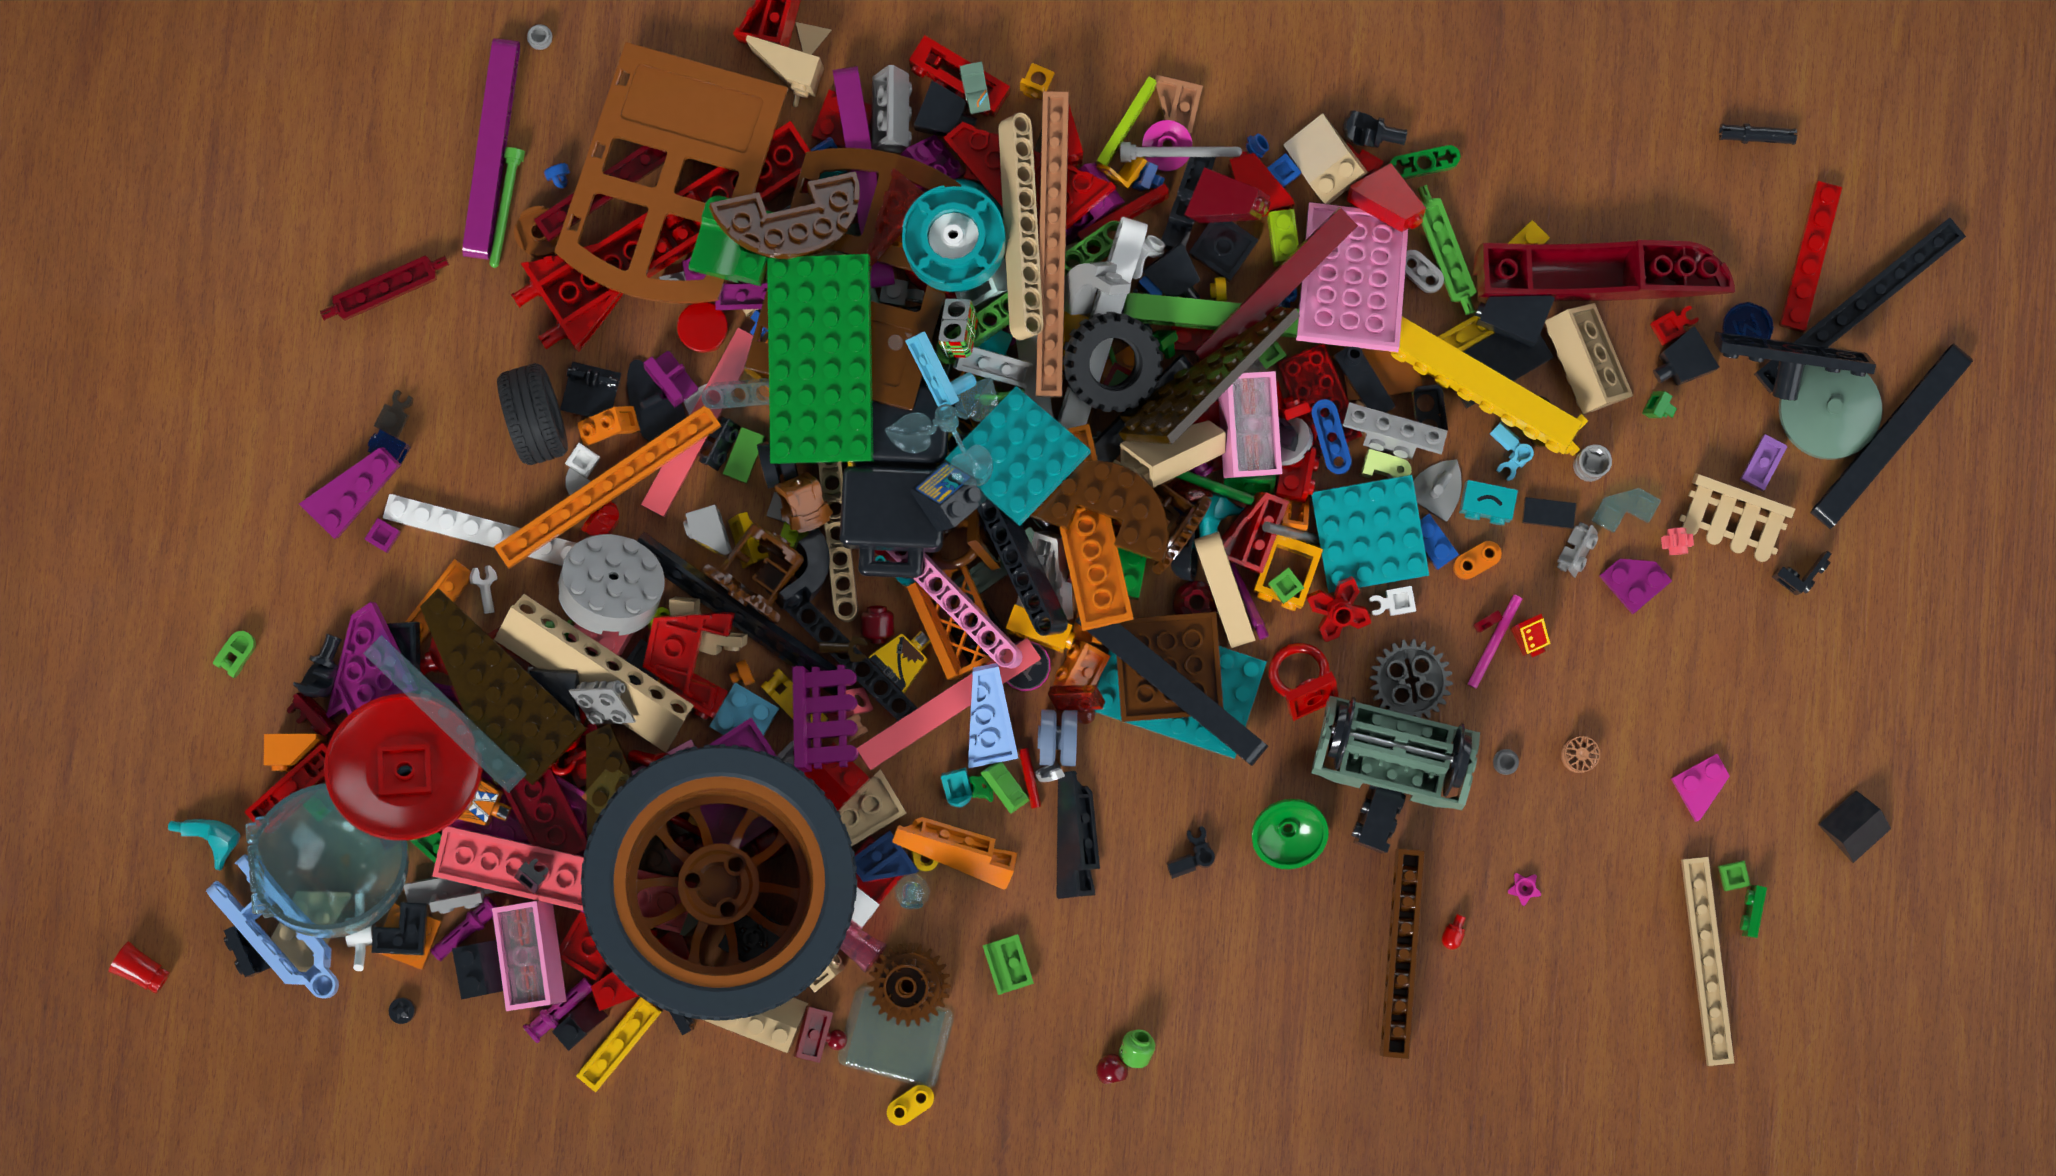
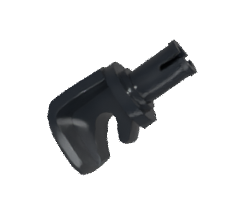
M1351 110L1343 122L1344 140L1349 144L1378 148L1382 141L1405 145L1407 129L1388 127L1384 123V118L1379 117L1377 120L1369 114Z
M329 634L325 635L326 637L319 655L309 656L308 660L314 663L307 670L300 684L293 683V686L300 693L311 698H326L331 694L338 670V665L335 664L333 659L342 639Z

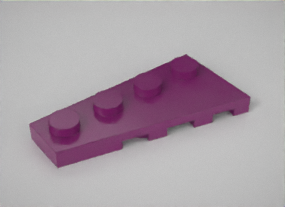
M384 447L378 448L303 500L299 505L334 539L339 538L401 464Z

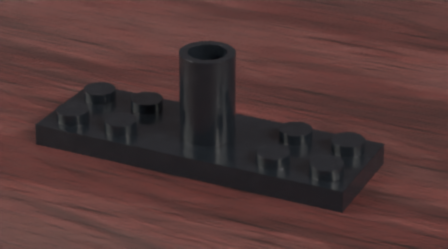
M1715 331L1714 343L1725 357L1737 359L1741 355L1748 356L1749 360L1755 362H1764V359L1779 361L1772 395L1784 400H1798L1805 365L1825 367L1826 371L1832 373H1840L1841 370L1850 371V374L1865 377L1866 373L1874 374L1876 368L1875 362L1865 352Z

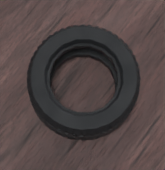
M533 363L502 372L497 378L500 404L511 440L522 463L534 465L563 456L568 451L566 431L553 387L544 367Z

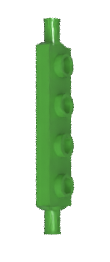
M1424 185L1423 188L1419 187L1417 190L1423 205L1426 207L1421 224L1438 268L1443 273L1444 284L1451 302L1461 301L1465 315L1474 313L1475 310L1470 298L1476 293V289L1441 198L1432 199L1427 185Z

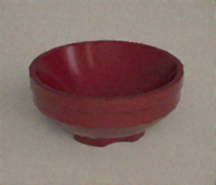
M1187 582L1180 586L1174 595L1173 609L1175 615L1216 612L1217 614L1218 612L1210 586L1205 582ZM1193 595H1200L1204 599L1203 608L1199 610L1192 609L1189 605V599Z

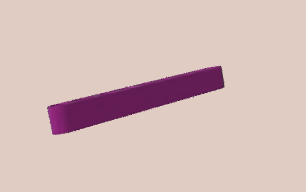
M496 38L492 41L463 239V257L489 260L491 256L505 162L504 153L508 141L520 56L519 41Z
M858 67L832 70L845 147L872 149ZM856 171L860 188L857 216L861 235L865 228L877 185L876 172ZM884 225L883 233L881 236V242L888 244L886 228ZM875 263L873 265L870 275L871 288L895 285L892 266L882 263Z

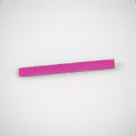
M1513 594L1502 616V620L1497 625L1467 684L1468 686L1477 689L1522 601L1521 597Z

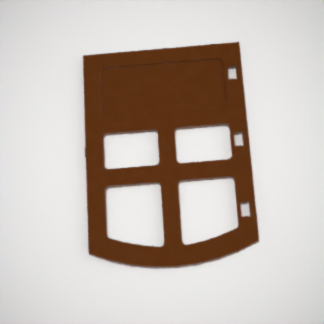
M861 148L823 149L806 152L790 209L812 204L810 195L802 193L805 179L808 181L818 180L822 173L834 171L877 172L879 178L863 234L861 236L845 234L837 243L826 250L846 255L869 254L870 275L875 263L913 271L903 248L881 242V236L897 181L904 179L928 191L943 185L945 187H961V184L931 166L895 153ZM927 285L922 306L918 312L871 301L872 401L913 411L923 375L906 340L925 331L932 344L941 308L946 298V291H941ZM767 287L745 363V369L769 375L768 342H759L763 327L768 329Z

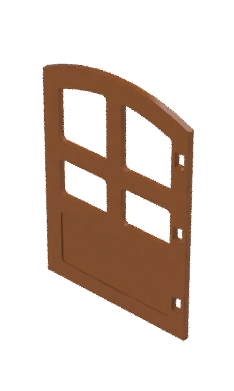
M625 42L554 252L572 268L589 279L609 289L632 297L665 303L718 301L725 279L706 275L702 280H661L648 278L647 273L667 215L673 214L702 223L701 216L706 203L675 194L685 160L694 159L738 172L739 177L732 198L754 194L789 90L788 87ZM623 71L630 74L626 86L619 85ZM616 138L667 152L666 160L655 187L651 188L603 173L612 143ZM599 143L606 146L602 159L594 157ZM596 194H603L648 208L630 267L626 271L608 264L579 245ZM574 216L581 218L577 231L569 230Z

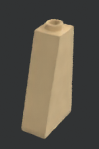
M1205 421L1191 425L1173 444L1124 441L1120 443L1121 465L1137 473L1151 487H1155L1224 454L1225 431L1212 422Z

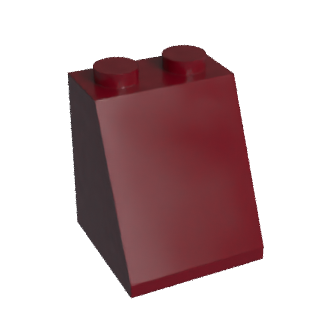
M1204 167L1185 215L1199 223L1260 220L1262 215H1266L1271 202L1268 200L1270 196L1260 189Z

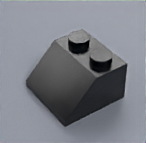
M496 940L452 948L461 1000L503 991Z

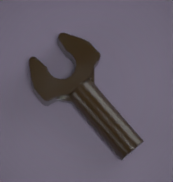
M853 636L852 640L847 644L820 642L819 651L847 654L851 662L858 663L865 660L867 656L855 654L854 647L857 645L867 646L868 643L861 637Z

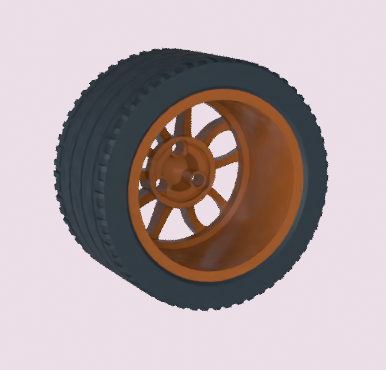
M725 744L704 745V747L700 748L695 746L676 751L675 754H668L651 762L648 767L640 769L630 777L608 800L606 807L602 809L594 823L593 831L589 835L584 852L581 872V898L589 932L599 953L613 973L633 992L659 1008L689 1018L714 1021L747 1018L772 1010L799 995L817 977L819 978L838 953L846 937V932L850 927L854 913V903L857 896V867L845 823H842L841 815L832 801L828 800L824 795L825 792L811 778L806 777L804 772L789 762L781 761V758L764 751H755L754 748L738 745L725 746ZM730 804L747 809V813L737 827L729 845L713 843L700 806ZM684 811L690 813L697 822L704 846L691 855L672 840L666 829V823ZM763 816L778 829V836L767 849L750 858L739 849V846L750 823L755 818ZM654 835H657L670 851L684 863L679 877L637 879L641 858ZM786 843H789L798 865L800 888L798 889L759 882L756 867L770 858ZM737 857L741 859L743 868L740 871L732 872L728 868V861L731 858ZM695 873L699 876L700 884L696 888H690L686 885L685 878L688 874ZM655 886L678 888L680 904L660 916L653 918L642 916L637 897L640 891ZM759 892L783 894L796 901L797 908L789 925L782 926L773 923L753 907ZM725 902H730L735 907V913L731 917H724L720 913V906ZM688 911L690 915L699 921L693 935L689 957L687 960H684L666 949L650 930ZM748 915L759 925L777 934L780 939L756 958L739 963L734 922ZM708 924L724 926L729 945V957L724 967L703 966L699 961V947Z

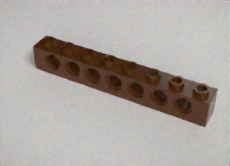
M1395 849L1380 1055L1383 1057L1409 1059L1425 851Z

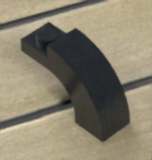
M818 528L801 539L797 544L795 551L804 558L802 563L804 574L779 592L776 604L782 610L788 605L791 607L795 606L802 598L807 603L811 602L819 593L829 570L830 554L827 542Z

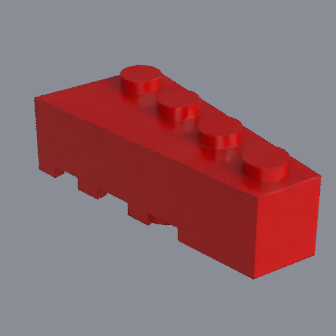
M670 931L658 939L674 955L684 960L688 959L691 947L686 936ZM613 971L591 986L599 1011L639 997Z

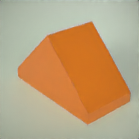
M1308 494L1305 503L1284 499L1289 501L1281 525L1306 532L1308 529L1310 494Z

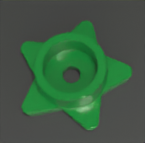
M982 774L979 777L971 776L968 778L972 784L973 798H985L989 802L993 801V789Z

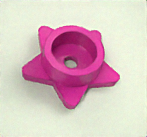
M1515 873V885L1508 890V894L1518 896L1521 904L1525 906L1531 897L1541 896L1540 891L1535 885L1537 876L1534 874L1525 878ZM1523 886L1527 887L1526 891H1523Z

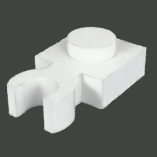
M1412 586L1386 590L1387 598L1378 595L1369 598V602L1378 601L1380 603V609L1371 612L1375 616L1382 614L1386 609H1389L1390 616L1416 612Z

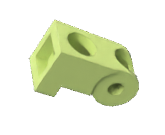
M1369 449L1366 451L1360 476L1370 478L1373 473L1387 476L1389 479L1407 476L1411 474V465L1405 459Z

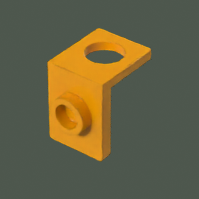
M1031 63L1025 79L1022 78L1020 81V91H1023V94L1029 98L1043 100V91L1047 92L1054 72ZM1040 72L1045 75L1046 81L1043 85L1031 81L1034 73Z
M1136 157V160L1126 162L1118 174L1109 166L1098 164L1096 167L1114 184L1129 188L1131 183L1139 177L1140 171L1147 163V160L1142 157Z

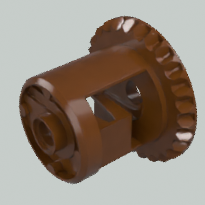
M1164 483L1152 487L1155 493L1164 498L1162 501L1164 509H1167L1171 503L1184 513L1176 521L1175 532L1169 538L1164 563L1158 561L1153 563L1152 569L1157 575H1160L1171 564L1191 538L1212 501L1207 496H1202L1195 504H1192ZM1112 518V526L1120 530L1123 522Z
M753 523L719 570L708 564L704 565L701 571L727 589V594L744 606H751L777 624L780 620V614L771 607L777 600L779 592L786 587L799 569L804 558L790 547L791 543L774 531L769 532L760 525ZM750 537L791 565L787 572L766 557L760 569L751 578L772 594L768 600L754 593L726 572L736 557L745 564L748 563L750 557L741 550Z

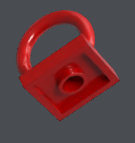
M1293 643L1281 648L1273 656L1269 665V679L1273 688L1279 694L1286 697L1288 711L1293 721L1325 707L1329 696L1339 698L1336 679L1333 673L1330 672L1328 660L1317 647L1306 643ZM1295 653H1304L1312 656L1319 665V677L1307 679L1295 689L1285 686L1279 677V667L1282 661Z

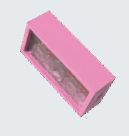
M1275 371L1243 373L1218 398L1220 428L1225 431L1226 435L1225 453L1222 454L1224 478L1282 474Z
M533 901L492 908L506 1011L567 1002L553 904Z

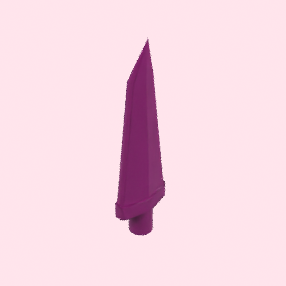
M1231 563L1236 583L1253 628L1256 630L1260 640L1265 639L1269 636L1265 623L1239 571Z

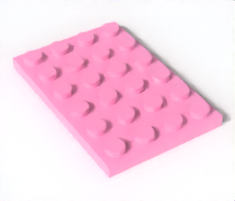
M1309 202L1305 240L1339 207L1348 214L1358 227L1301 282L1300 317L1298 318L1296 340L1398 352L1400 346L1408 229L1400 232L1360 208Z

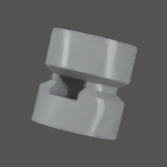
M1593 444L1587 446L1574 459L1573 468L1575 474L1584 481H1596L1610 470L1612 457L1610 452L1601 445Z

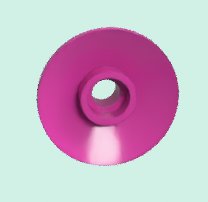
M1163 120L1153 124L1146 131L1142 141V147H1163L1165 140H1170L1172 147H1192V138L1188 130L1182 124L1172 120ZM1145 157L1148 162L1157 165V169L1163 171L1178 169L1189 159V157Z

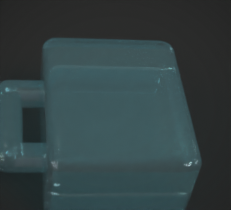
M864 986L859 987L854 993L844 1030L847 1036V1043L838 1052L839 1063L847 1067L906 1083L926 1085L930 1088L934 1087L938 1080L954 1021L953 1013L949 1009L937 1006L936 1010L939 1015L935 1016L930 1013V1022H927L922 1017L920 1018V1026H917L915 1020H911L909 1027L906 1026L905 1020H902L897 1026L896 1018L892 1017L891 1020L886 1021L888 1014L884 1012L879 1015L878 1012L881 1007L879 1005L872 1006L876 998L868 994L874 991V989Z

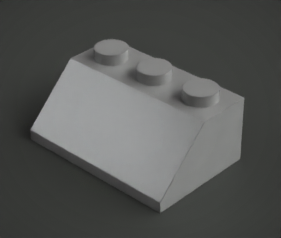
M888 65L872 76V149L901 153L910 146L912 139L911 132L909 131V121L912 116L909 97L912 92V84L909 82V73L894 65Z

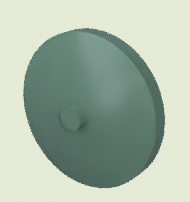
M1805 365L1798 400L1779 399V418L1786 436L1798 449L1815 458L1835 460L1855 454L1873 439L1882 418V402L1876 384L1867 373L1865 377L1852 375L1847 370H1841L1840 373H1832L1826 371L1825 367Z

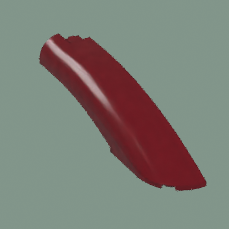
M1637 240L1589 244L1482 243L1477 249L1473 268V275H1477L1478 297L1485 298L1501 296L1555 297L1554 301H1613L1705 296L1735 292L1734 280L1725 262L1722 263L1710 248L1690 241Z

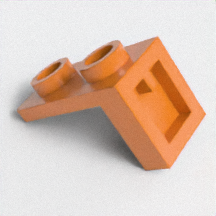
M634 406L613 407L584 419L577 424L584 446L592 445L616 434H629L640 431Z

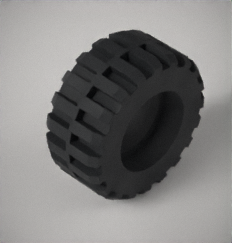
M1097 313L1092 315L1091 319L1081 321L1079 323L1081 326L1077 330L1073 329L1069 334L1071 338L1069 342L1065 341L1063 347L1065 350V356H1063L1065 370L1063 375L1068 381V386L1072 392L1093 408L1106 412H1111V410L1123 412L1128 407L1133 409L1139 406L1138 402L1142 399L1146 401L1151 396L1149 394L1150 390L1157 388L1159 384L1156 381L1157 377L1162 375L1163 367L1160 366V361L1163 360V353L1159 351L1158 347L1160 344L1158 339L1152 335L1153 332L1139 320L1123 313ZM1109 338H1118L1126 341L1133 349L1135 357L1134 367L1130 375L1123 382L1114 386L1099 383L1090 371L1092 352L1098 344Z

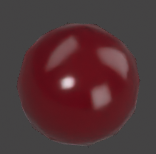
M1107 1054L1097 1063L1096 1074L1099 1081L1103 1084L1126 1080L1128 1066L1119 1055Z

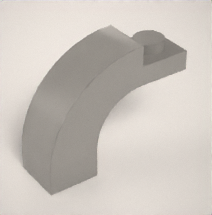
M1112 262L1079 264L1073 267L1065 276L1064 311L1070 315L1091 313L1097 289L1108 295L1129 294L1131 283L1122 279V276L1116 273L1117 265Z

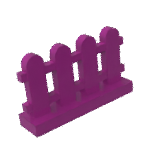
M837 665V670L820 671L819 667H812V672H809L803 666L792 667L794 767L802 772H812L811 765H814V769H822V764L839 763L840 767H848L847 762L855 761L859 755L857 748L847 745V736L855 735L858 731V726L854 721L846 720V711H852L857 707V699L850 694H846V686H851L856 682V674L850 669H845V665ZM838 687V695L820 697V688ZM838 712L837 721L821 722V713ZM810 714H813L812 723L810 721ZM839 737V746L821 747L822 738ZM811 739H813L814 748H811Z

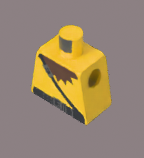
M922 631L911 641L903 634H900L873 653L869 659L905 693L927 663L928 659L921 651L931 641Z

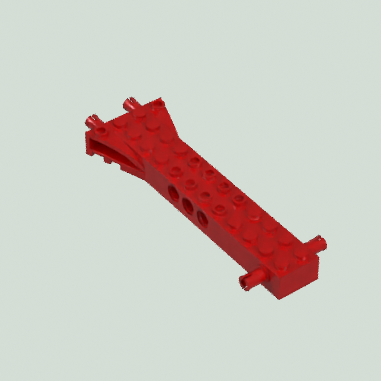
M791 121L775 130L755 193H760L764 205L793 187L796 189L805 154L810 152V149ZM717 167L676 193V195L704 203L713 196H723L731 199L739 173ZM805 179L802 193L805 194L808 193L807 179ZM647 213L603 241L583 248L610 265L623 271L628 270ZM673 214L667 215L647 273L648 278L694 250L701 222ZM558 255L546 256L544 259L533 262L520 263L530 277V283L511 294L519 308L538 295L539 297L542 296L557 319L556 326L538 336L546 350L566 337V339H570L578 352L590 341L591 337L624 295L584 276Z

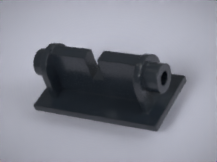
M723 416L718 420L722 427L709 435L716 439L715 442L712 443L706 440L698 454L700 456L698 460L700 463L708 465L716 471H719L721 465L726 461L727 453L736 441L741 428L737 423Z

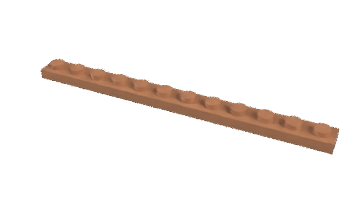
M1043 91L1039 243L1043 329L1037 335L1036 397H1062L1069 92Z

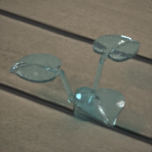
M992 378L978 381L976 386L959 394V401L955 403V407L949 404L940 405L935 411L936 419L932 420L933 426L930 419L923 413H910L885 429L891 442L901 450L909 453H918L926 450L931 444L930 435L936 432L938 426L944 432H952L962 451V454L956 455L951 461L950 471L956 481L965 485L981 486L986 484L993 471V461L990 453L981 445H974L966 450L956 428L959 425L958 417L965 420L971 417L974 421H982L998 405V397Z

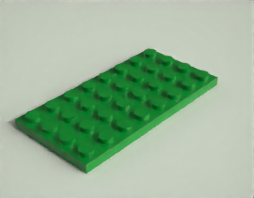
M870 255L799 256L792 259L767 258L770 463L873 461Z

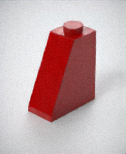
M1245 151L1239 157L1229 159L1228 167L1232 179L1260 189L1270 196L1268 200L1271 202L1269 210L1262 217L1268 216L1269 212L1293 209V198L1254 153L1247 154Z
M1391 163L1352 184L1347 195L1349 203L1400 232L1409 228L1414 229L1423 222L1426 207Z

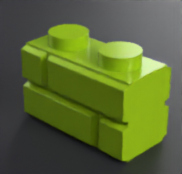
M1294 209L1273 211L1268 214L1267 222L1273 267H1279L1299 245Z

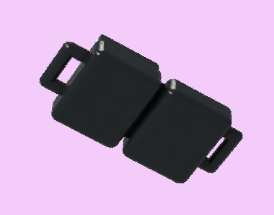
M924 377L921 380L913 411L872 401L873 461L850 462L855 463V466H849L843 472L840 542L847 549H859L858 570L863 576L918 578L923 572V553L938 552L943 547L944 531H936L910 492L912 487L942 462L946 461L945 458L948 454L950 406L939 409ZM875 550L908 551V562L874 561Z

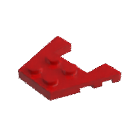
M735 613L654 617L643 667L668 684H672L682 690L683 694L689 698H694L700 702L704 708L711 710L714 706L718 686L693 679L703 631L728 637Z

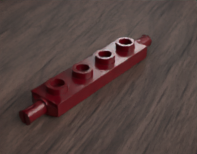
M426 255L333 296V306L320 310V314L324 321L337 314L346 321L436 281V270L449 266V262L445 255L434 261H431Z

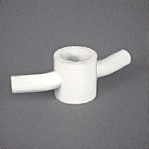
M356 895V921H348L345 928L347 946L355 947L353 966L355 971H362L364 969L366 946H372L373 927H376L374 920H367L366 895Z

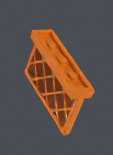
M967 565L959 569L944 570L943 572L950 579L954 572L962 570L965 578L962 587L959 588L963 592L973 595L974 603L989 617ZM941 578L935 580V582L943 584L942 580H940ZM915 582L907 586L948 680H956L962 677L963 674L972 671L974 667L982 666L993 660L989 655L980 653L981 647L977 645L976 651L964 647L968 635L965 631L959 645L951 642L949 634L952 626L963 629L959 625L954 624L952 617H950L949 622L940 618L939 610L941 606L938 603L935 606L934 599L918 583ZM957 598L955 604L951 603V607H954V609L958 608L960 605V598ZM972 614L969 617L968 623L970 627L976 614ZM990 632L991 637L986 636V639L991 640L994 643L996 638L994 632ZM962 649L974 653L971 664L966 667H962L959 661ZM978 656L984 657V658H982V659H980V660L977 661Z

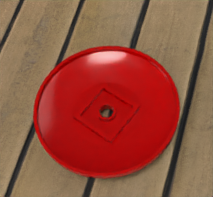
M413 693L383 696L371 700L354 710L334 732L328 744L324 760V777L327 791L339 813L357 829L372 836L388 840H413L427 837L454 823L474 800L483 773L482 753L465 717L441 700ZM401 766L412 768L411 773L407 776H401L397 771Z

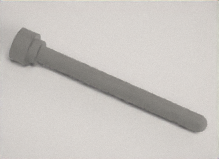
M1121 142L1120 148L1121 162H1131V160H1136V157H1239L1242 154L1240 147H1136V144H1131V142Z

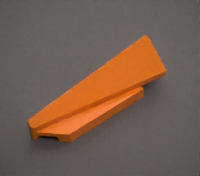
M921 817L915 819L913 824L906 827L899 825L893 837V843L1001 889L1007 888L1014 872L1017 853L994 849L996 839Z

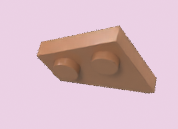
M1156 75V88L1164 120H1172L1182 124L1191 135L1203 86Z

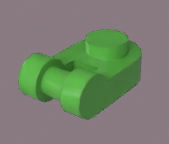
M245 631L235 632L215 657L213 664L218 668H224L228 671L227 674L236 678L256 648L255 638L252 634ZM231 653L237 656L234 663L228 659Z

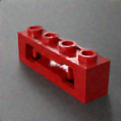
M924 35L909 59L911 71L921 78H924V76L930 78L966 100L962 81L939 67L942 64L941 59L946 61V66L960 73V66L972 63ZM984 71L991 110L979 113L986 117L991 115L995 118L1010 94V86Z
M321 743L244 811L260 831L268 832L325 781L324 760L328 744Z

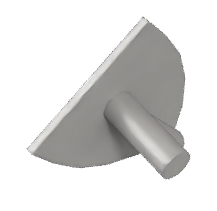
M1457 459L1442 461L1432 465L1421 472L1413 481L1417 503L1446 522L1455 510L1462 488L1461 471Z

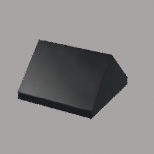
M1857 790L1818 824L1852 863L1891 830L1882 810Z

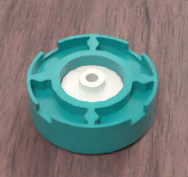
M943 185L933 188L921 195L911 205L903 221L902 245L908 263L919 279L935 289L947 292H963L974 289L989 280L1003 261L1006 251V233L1001 214L993 201L975 188L961 185V187H945Z

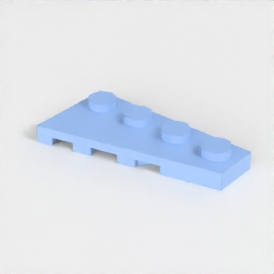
M994 663L974 667L972 671L968 768L1018 759L999 665Z

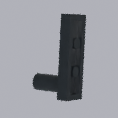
M1348 346L1334 355L1335 360L1364 407L1384 413L1396 407L1359 347Z

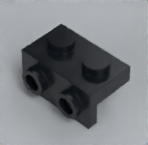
M235 926L224 930L226 935L224 942L229 951L233 950L237 959L234 963L241 975L253 977L271 968Z

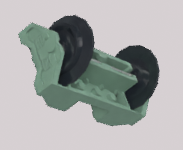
M1329 696L1326 702L1321 734L1311 773L1333 782L1360 788L1362 783L1410 794V801L1433 807L1462 810L1466 805L1473 778L1472 773H1474L1477 764L1476 755L1479 749L1480 732L1465 729L1463 723L1459 727L1357 703L1355 697H1352L1349 701ZM1326 751L1328 757L1334 758V766L1337 771L1328 769L1323 764ZM1442 787L1443 796H1448L1452 787L1459 788L1457 796L1451 798L1441 797Z

